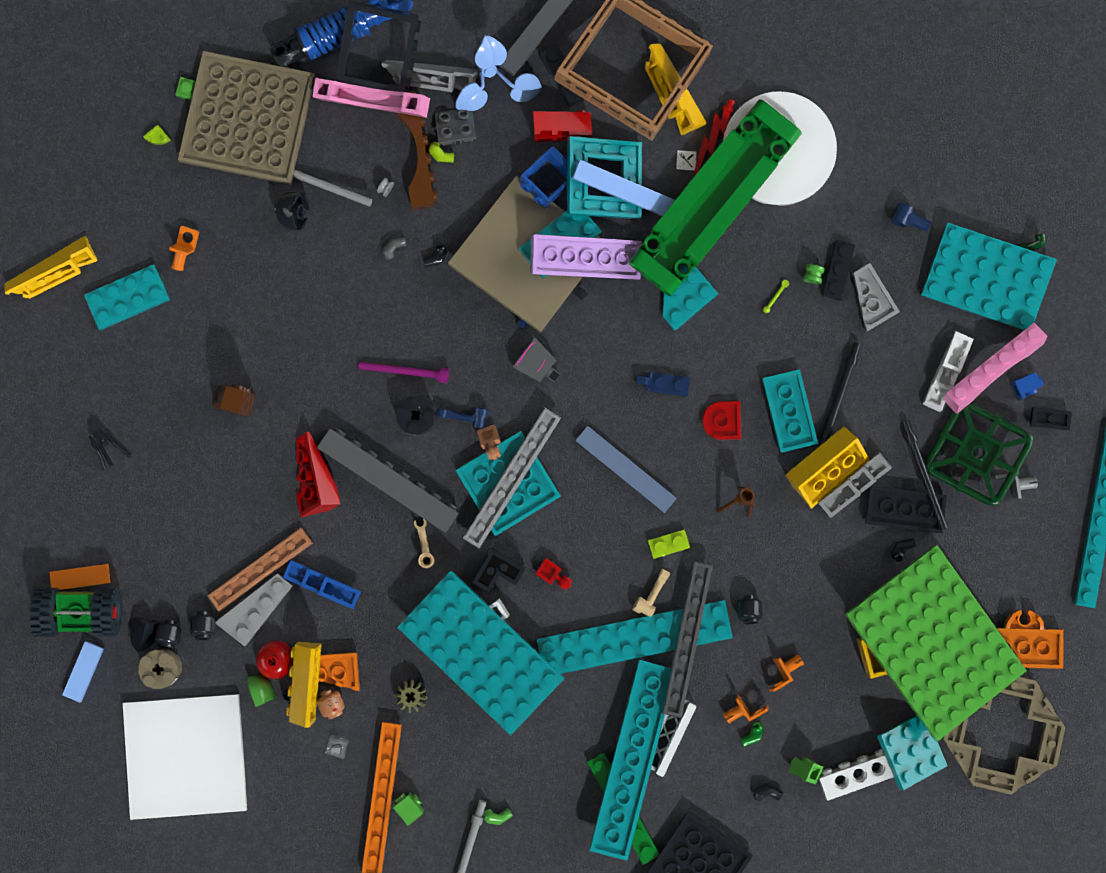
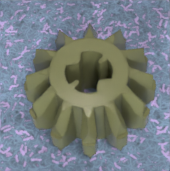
M414 679L411 680L410 686L405 680L403 682L404 687L399 685L397 689L400 692L394 695L401 698L396 701V704L403 703L400 709L404 710L407 706L408 713H411L412 707L418 712V705L424 707L425 703L422 700L428 699V696L422 695L427 689H419L422 685L421 682L414 686ZM407 692H409V694L411 692H414L415 700H413V698L411 701L408 700L407 698L409 695L407 694Z

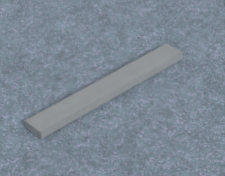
M544 408L463 539L477 548L481 547L561 417Z

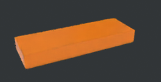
M108 564L49 572L51 588L59 590L111 583Z

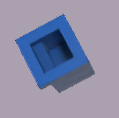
M1035 372L1010 382V385L1017 400L1037 393V388L1042 387L1044 383L1040 375H1037Z

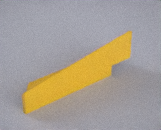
M651 44L649 46L651 50L650 60L646 62L645 69L663 105L681 78L662 45ZM686 89L668 116L669 119L676 118L681 135L707 124L689 91Z
M83 236L4 284L5 293L8 295L10 293L22 294L24 298H32L80 274L81 270L79 267L97 261L87 237Z

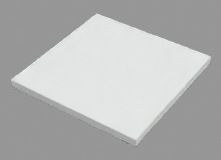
M239 694L123 703L130 820L247 810Z

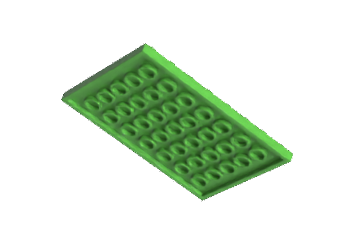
M937 545L932 546L845 614L935 741L942 739L1027 671Z

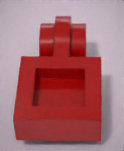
M547 558L535 573L550 585L557 579V585L564 590L572 586V580L565 575L559 577L558 574L562 569Z

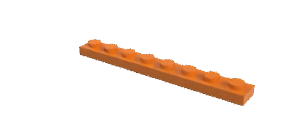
M382 722L362 873H382L402 724Z

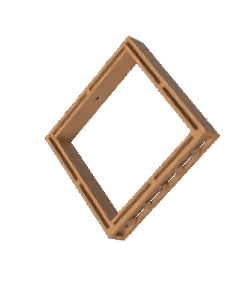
M606 0L558 68L554 80L653 141L709 56L713 45L693 34L691 30L683 28L675 20L662 15L657 9L646 5L642 0ZM615 7L695 56L653 121L572 71Z

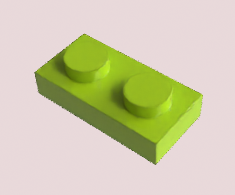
M685 529L648 540L653 559L690 548Z

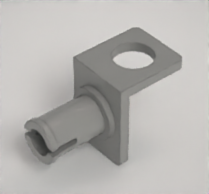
M1008 474L991 476V479L1005 478ZM1036 476L1021 479L1015 477L1011 484L1013 498H1022L1021 490L1037 488L1038 483L1029 484V482L1037 481Z

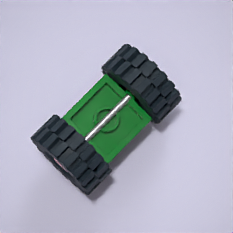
M36 588L33 596H31L29 623L31 624L30 629L33 631L32 634L35 637H57L56 635L59 632H93L95 637H117L121 629L123 605L121 604V592L117 588H96L94 592H59L57 588Z

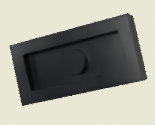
M1032 407L1030 426L1070 431L1072 411Z

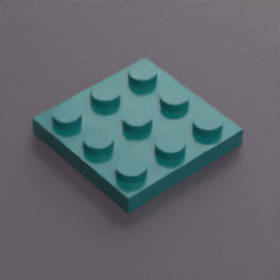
M917 715L877 735L899 790H905L948 766L938 741L933 739Z

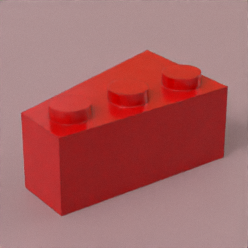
M586 110L575 112L533 111L535 143L567 141V138L570 136L592 138L591 112H586Z

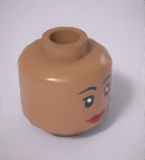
M331 689L320 693L321 697L318 698L317 705L323 717L333 719L343 714L342 710L345 708V704L338 691L332 692Z

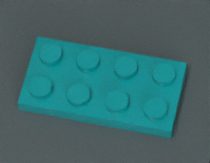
M566 211L536 235L596 238L602 231L589 216L569 215ZM531 239L518 249L529 264L531 262ZM539 275V276H540L542 279H544V278H545L546 276H548V275Z
M154 264L84 295L99 330L108 328L171 300Z
M800 369L762 378L780 453L818 444Z

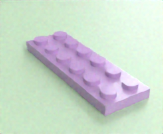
M531 235L530 274L638 280L641 278V274L631 267L628 261L642 245V241Z

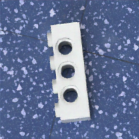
M880 749L875 751V755L869 757L868 755L860 756L853 763L847 761L839 764V768L822 770L818 781L824 798L828 801L893 778L894 776L883 750ZM875 762H879V770L872 771V765ZM856 769H861V776L858 778H854V771ZM839 775H843V782L841 784H836L835 778Z

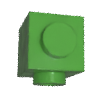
M409 792L405 795L403 793L395 799L396 804L393 808L407 826L424 812L420 805L422 802L416 794L412 795Z

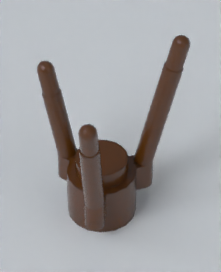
M748 485L738 487L737 490L740 492H738L736 498L717 510L720 513L735 503H739L742 506L749 505L747 517H750L755 505L753 501L755 497L754 492L749 489Z

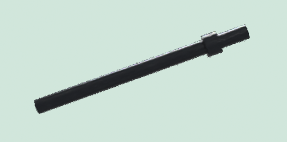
M854 342L851 353L846 358V367L819 446L827 441L831 435L851 373L858 362L857 356L861 347L860 343Z
M909 420L904 421L902 426L906 434L905 440L912 450L940 530H946L948 526L918 447L917 435L913 433Z

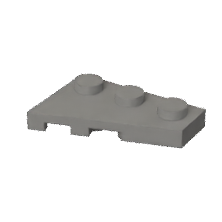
M870 263L853 273L866 332L900 312Z

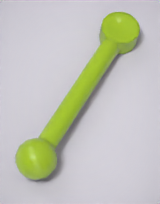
M788 280L781 282V287L769 304L763 307L764 313L770 312V307L780 293L789 286Z

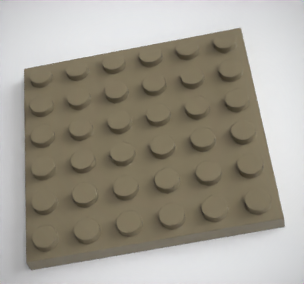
M203 51L178 161L180 163L291 185L315 81V73Z

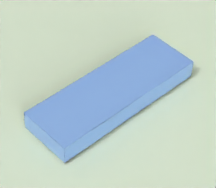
M88 641L84 642L62 694L63 696L77 702H82L103 653V647Z

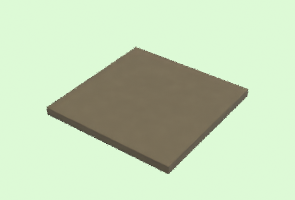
M516 176L448 262V265L541 333L583 277L548 275L542 279L538 274H530V264L518 249L531 239V235L538 234L565 213V211L553 202L547 208L537 204L534 197L521 188L520 178Z

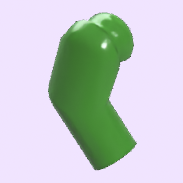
M509 808L499 814L493 813L491 809L483 813L485 822L500 825L513 816Z

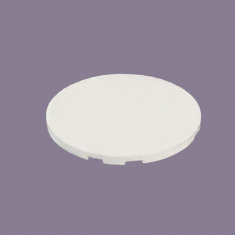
M770 92L758 95L747 101L734 113L727 125L723 141L733 129L735 130L759 99L768 103L801 130L802 135L778 163L777 168L752 199L763 204L778 206L791 205L805 200L824 185L833 170L837 153L833 127L825 113L815 103L803 96L789 92ZM743 124V128L745 130H752V126L750 124ZM779 147L773 148L775 154H782V150Z

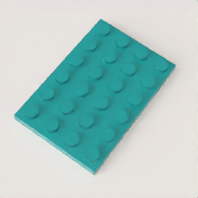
M946 223L921 296L1025 330L1036 319L1057 259L951 223Z

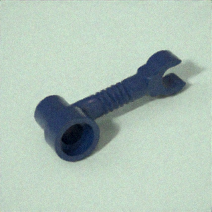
M474 407L473 414L471 415L438 408L436 416L473 422V427L484 428L485 417H488L489 410Z

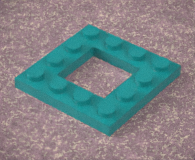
M568 137L567 214L629 219L642 218L641 207L617 197L588 195V185L572 179L578 160L587 163L588 159L621 161L622 178L642 186V142Z

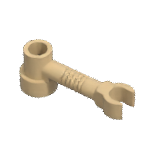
M423 518L424 525L419 527L417 526V521L414 520L422 551L418 562L423 568H430L435 560L429 552L426 535L427 521ZM426 558H430L429 564L424 563Z
M664 569L660 571L647 600L639 596L633 606V611L639 614L643 613L649 617L653 615L656 609L653 603L663 584L668 579L670 572Z

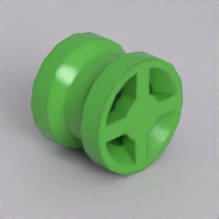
M806 264V275L803 276V281L821 284V275L824 273L825 268Z

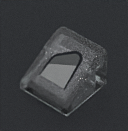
M330 735L325 754L344 759L350 740Z

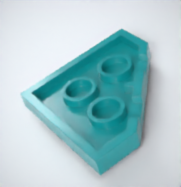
M681 264L677 266V269L680 273L687 272V267L685 265ZM695 267L671 297L664 293L662 317L676 331L719 293Z

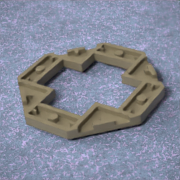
M1018 677L1003 689L1001 693L1029 699L1025 718L1044 722L1036 760L1017 755L1013 774L978 766L981 747L963 743L968 718L942 738L973 786L1013 794L1020 787L1029 784L1040 777L1042 773L1049 769L1051 770L1058 764L1065 726L1042 693L1038 683L1035 680ZM992 699L981 708L990 710Z

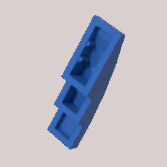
M290 560L283 576L286 580L351 609H354L361 593L360 590L293 560Z

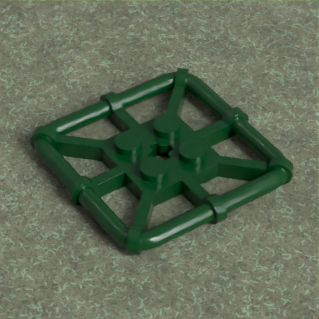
M970 403L957 414L954 411L952 412L943 430L939 431V437L926 458L925 466L931 476L955 488V491L959 493L961 491L983 504L995 507L1003 500L1015 477L1019 476V470L1032 449L1035 439L1026 430L1008 422L1001 415H995L974 403ZM968 410L993 422L987 434L973 427ZM962 411L969 430L963 441L949 434ZM997 425H1000L1023 438L1002 443L991 436ZM945 440L960 446L954 457L933 463ZM1025 444L1012 467L998 460L1004 449ZM981 448L984 456L976 458L973 451ZM956 463L966 468V471L960 482L935 468ZM995 465L1009 472L996 496L989 478ZM971 471L984 478L989 497L964 485Z

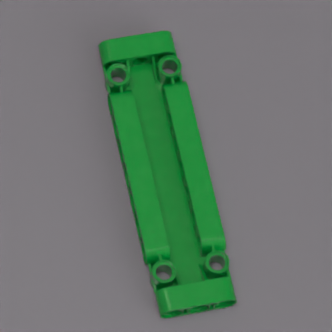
M759 99L657 222L650 235L629 259V265L671 297L777 168L778 163L802 135L801 130L768 103ZM743 124H750L752 126V130H745L743 128ZM779 147L782 150V154H775L773 148ZM649 241H655L657 243V248L650 249L647 243ZM681 264L685 265L687 267V272L680 273L677 269V266Z

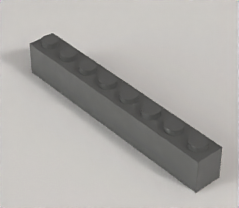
M338 428L335 431L329 429L317 447L318 449L443 532H448L459 515L456 511L458 509L450 502L447 505L440 501L441 496L433 491L429 494L424 490L426 488L418 481L415 483L408 480L409 475L401 470L399 473L392 469L394 465L386 460L381 462L377 459L378 455L370 449L367 452L360 448L362 446L361 443L353 438L349 441L345 438L346 434Z

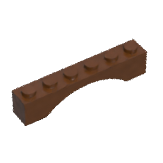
M396 113L397 118L412 133L417 146V170L408 188L411 207L413 210L435 207V201H438L436 189H432V183L435 182L433 171H429L428 164H432L430 152L426 153L425 145H429L427 134H423L422 127H425V119L420 116Z

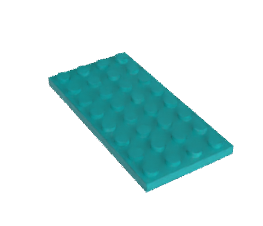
M452 570L397 627L510 735L564 680V677Z

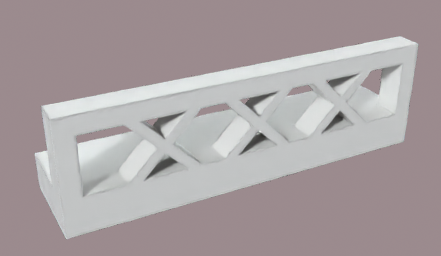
M685 700L686 706L679 721L675 716L665 715L662 729L664 728L665 733L660 734L659 738L666 735L668 744L661 749L657 746L655 754L658 753L660 761L657 767L654 765L651 767V770L664 777L697 707L690 701ZM674 718L677 725L675 729L667 732L665 723L667 720Z

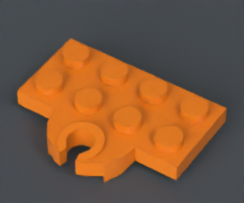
M1016 610L1009 614L1005 620L1004 628H997L1024 668L1063 669L1064 630L1044 629L1041 617L1030 610H1026L1028 616L1026 624H1021L1019 621L1022 610Z

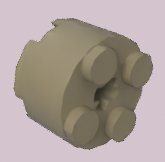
M159 648L147 653L142 657L139 664V676L143 684L153 689H162L172 685L182 672L180 657L170 649ZM157 667H163V671L160 672Z

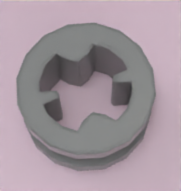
M384 178L377 192L383 193V196L386 197L392 190L394 182H389L388 178Z

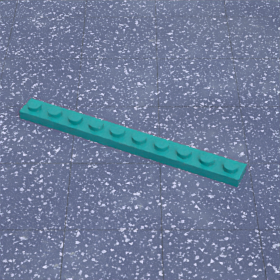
M1106 427L1074 605L1090 608L1096 607L1106 551Z

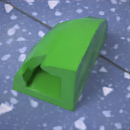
M260 675L247 677L249 690L256 707L277 698L274 688L268 679Z

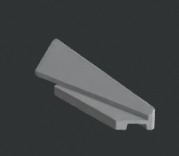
M385 60L382 63V67L386 68L393 76L394 82L400 85L404 62ZM414 63L413 71L409 70L408 78H411L410 86L452 92L454 88L462 90L466 85L476 82L478 69Z

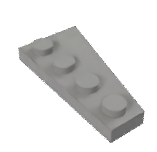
M278 573L215 623L243 646H246L293 587V584Z

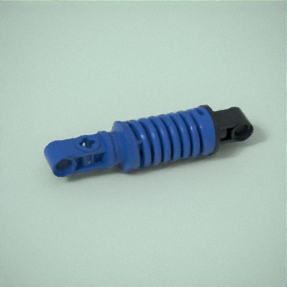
M382 0L366 1L367 4L404 12L409 11L413 7L412 0H383L384 3H382ZM347 6L340 8L339 12L333 11V16L328 13L326 19L322 16L319 18V21L313 20V25L307 23L298 28H293L295 35L274 43L270 48V52L276 64L280 67H286L302 58H306L308 62H311V60L320 57L321 52L327 54L328 49L333 51L334 45L336 48H340ZM357 11L353 35L357 39L365 35H371L370 27L374 25L379 26L382 22L392 18Z

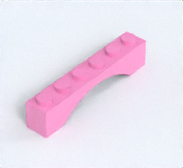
M315 78L313 98L322 101L426 118L430 98L420 94L373 89Z
M1033 323L946 392L944 401L957 414L1004 372L1040 348L1048 336Z

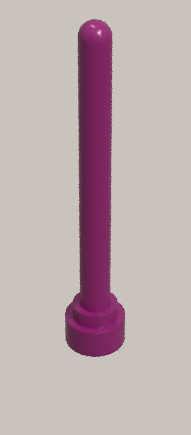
M367 362L358 363V368L362 370L436 378L440 383H448L449 368L441 367V369L435 371Z

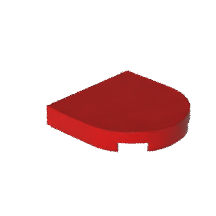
M740 401L715 402L706 408L702 416V426L710 437L718 440L741 439Z

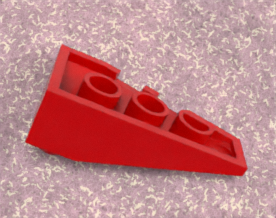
M305 432L296 438V462L299 464V475H296V481L300 483V492H296V499L300 517L330 511L340 505L337 486L310 432Z

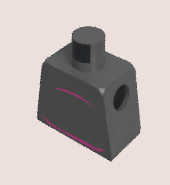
M536 338L532 340L513 365L514 370L539 383L544 377L554 383L560 376V373L552 368L556 363V359Z

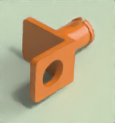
M186 226L180 227L177 243L169 247V250L175 252L171 265L172 269L183 271L186 255L195 252L199 236L198 230ZM185 232H190L193 235L192 242L187 243L184 241L183 234Z
M798 654L786 662H783L780 657L773 659L783 680L768 688L769 691L775 692L793 681L790 672L804 665L803 661H800L801 657Z
M738 694L736 695L737 706L724 712L723 715L725 719L727 718L729 724L743 715L750 722L767 712L769 707L765 705L750 713Z

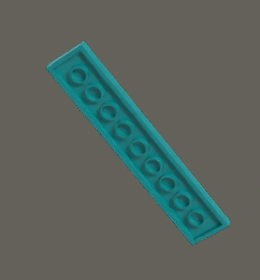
M725 600L705 604L697 645L733 638ZM684 608L653 614L651 617L644 616L538 638L539 653L562 674L673 651L676 649Z
M638 660L589 851L628 860L665 714H662L671 668Z

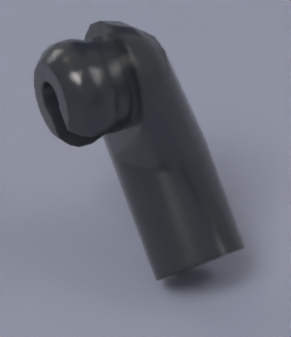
M769 784L757 787L753 793V797L757 801H761L769 796L779 801L783 795V792Z

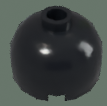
M287 192L279 198L274 206V213L282 226L291 230H302L308 221V218H304L305 209L309 211V201L306 194Z

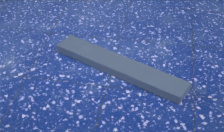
M589 426L576 439L577 443L662 512L665 513L677 499Z

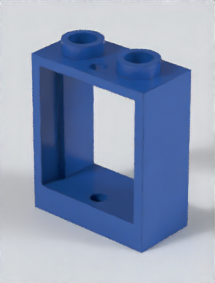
M554 146L529 167L519 180L521 188L529 192L534 197L535 202L543 205L545 208L567 189V180L547 197L529 178L549 161L567 179V159Z

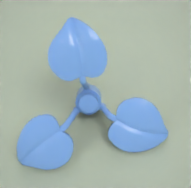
M484 35L483 41L475 54V62L481 70L479 73L481 85L479 87L475 82L466 85L459 93L455 107L458 110L475 111L483 107L488 98L486 91L482 90L484 88V77H493L496 73L513 88L510 96L518 102H526L535 98L540 93L542 86L538 78L531 73H524L516 78L515 84L511 83L495 66L501 65L506 59L507 52L504 46L496 39Z

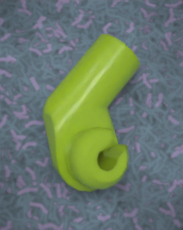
M438 142L430 144L429 152L437 162L454 163V153H444Z

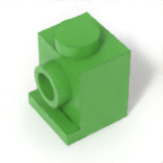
M794 757L788 772L807 782L816 784L824 767L808 758L803 757L801 760Z

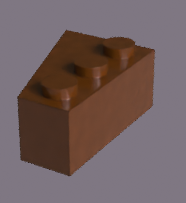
M233 384L232 387L219 385L213 407L250 417L256 395L251 394L250 389Z

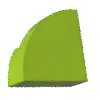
M158 124L143 136L148 142L156 145L171 141Z

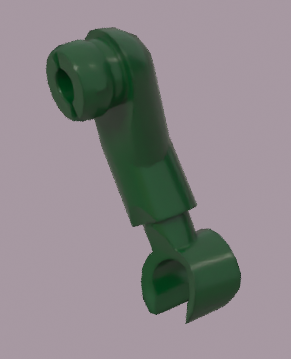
M1046 234L1035 235V242L1018 244L1017 246L1031 251L1041 248L1047 243Z

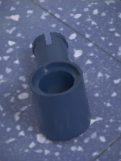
M898 203L891 219L893 224L901 227L914 226L925 232L928 230L931 221L917 216L913 212V207L904 203Z

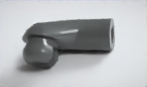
M405 237L391 239L385 244L382 254L386 260L394 257L393 252L396 248L407 246Z

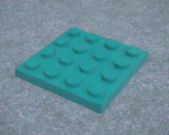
M522 431L497 445L501 454L497 460H489L487 452L455 470L479 510L485 504L525 440ZM537 457L491 530L495 536L561 497Z

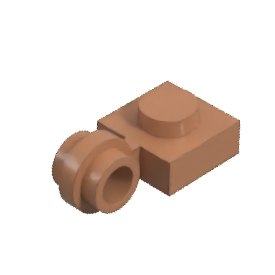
M494 424L477 430L482 449H486L489 460H497L501 456L497 446L501 441Z

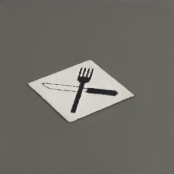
M678 151L676 169L694 171L696 152Z

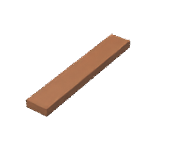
M299 528L207 596L216 609L221 611L305 550L313 542L304 529Z

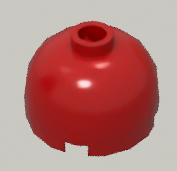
M280 640L264 644L259 649L256 657V666L259 672L271 679H281L288 675L290 667L294 663V658H291V647L286 642Z

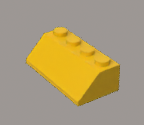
M843 426L785 476L812 509L870 459L858 438Z
M297 642L295 647L292 646L291 658H294V663L290 667L289 674L292 678V685H289L288 697H291V703L287 706V716H289V722L309 728L316 720L321 643Z

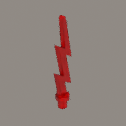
M729 99L727 104L723 105L721 121L715 113L709 142L704 134L694 175L700 169L706 150H708L710 156L714 153L719 129L723 135L725 134L729 116L734 111L735 101Z

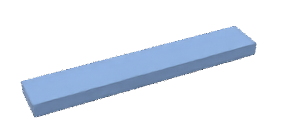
M578 160L572 179L660 216H663L675 201L672 198L582 160Z

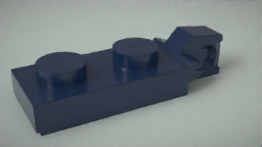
M652 372L647 373V377L637 376L636 384L645 385V390L649 392L688 397L689 377Z

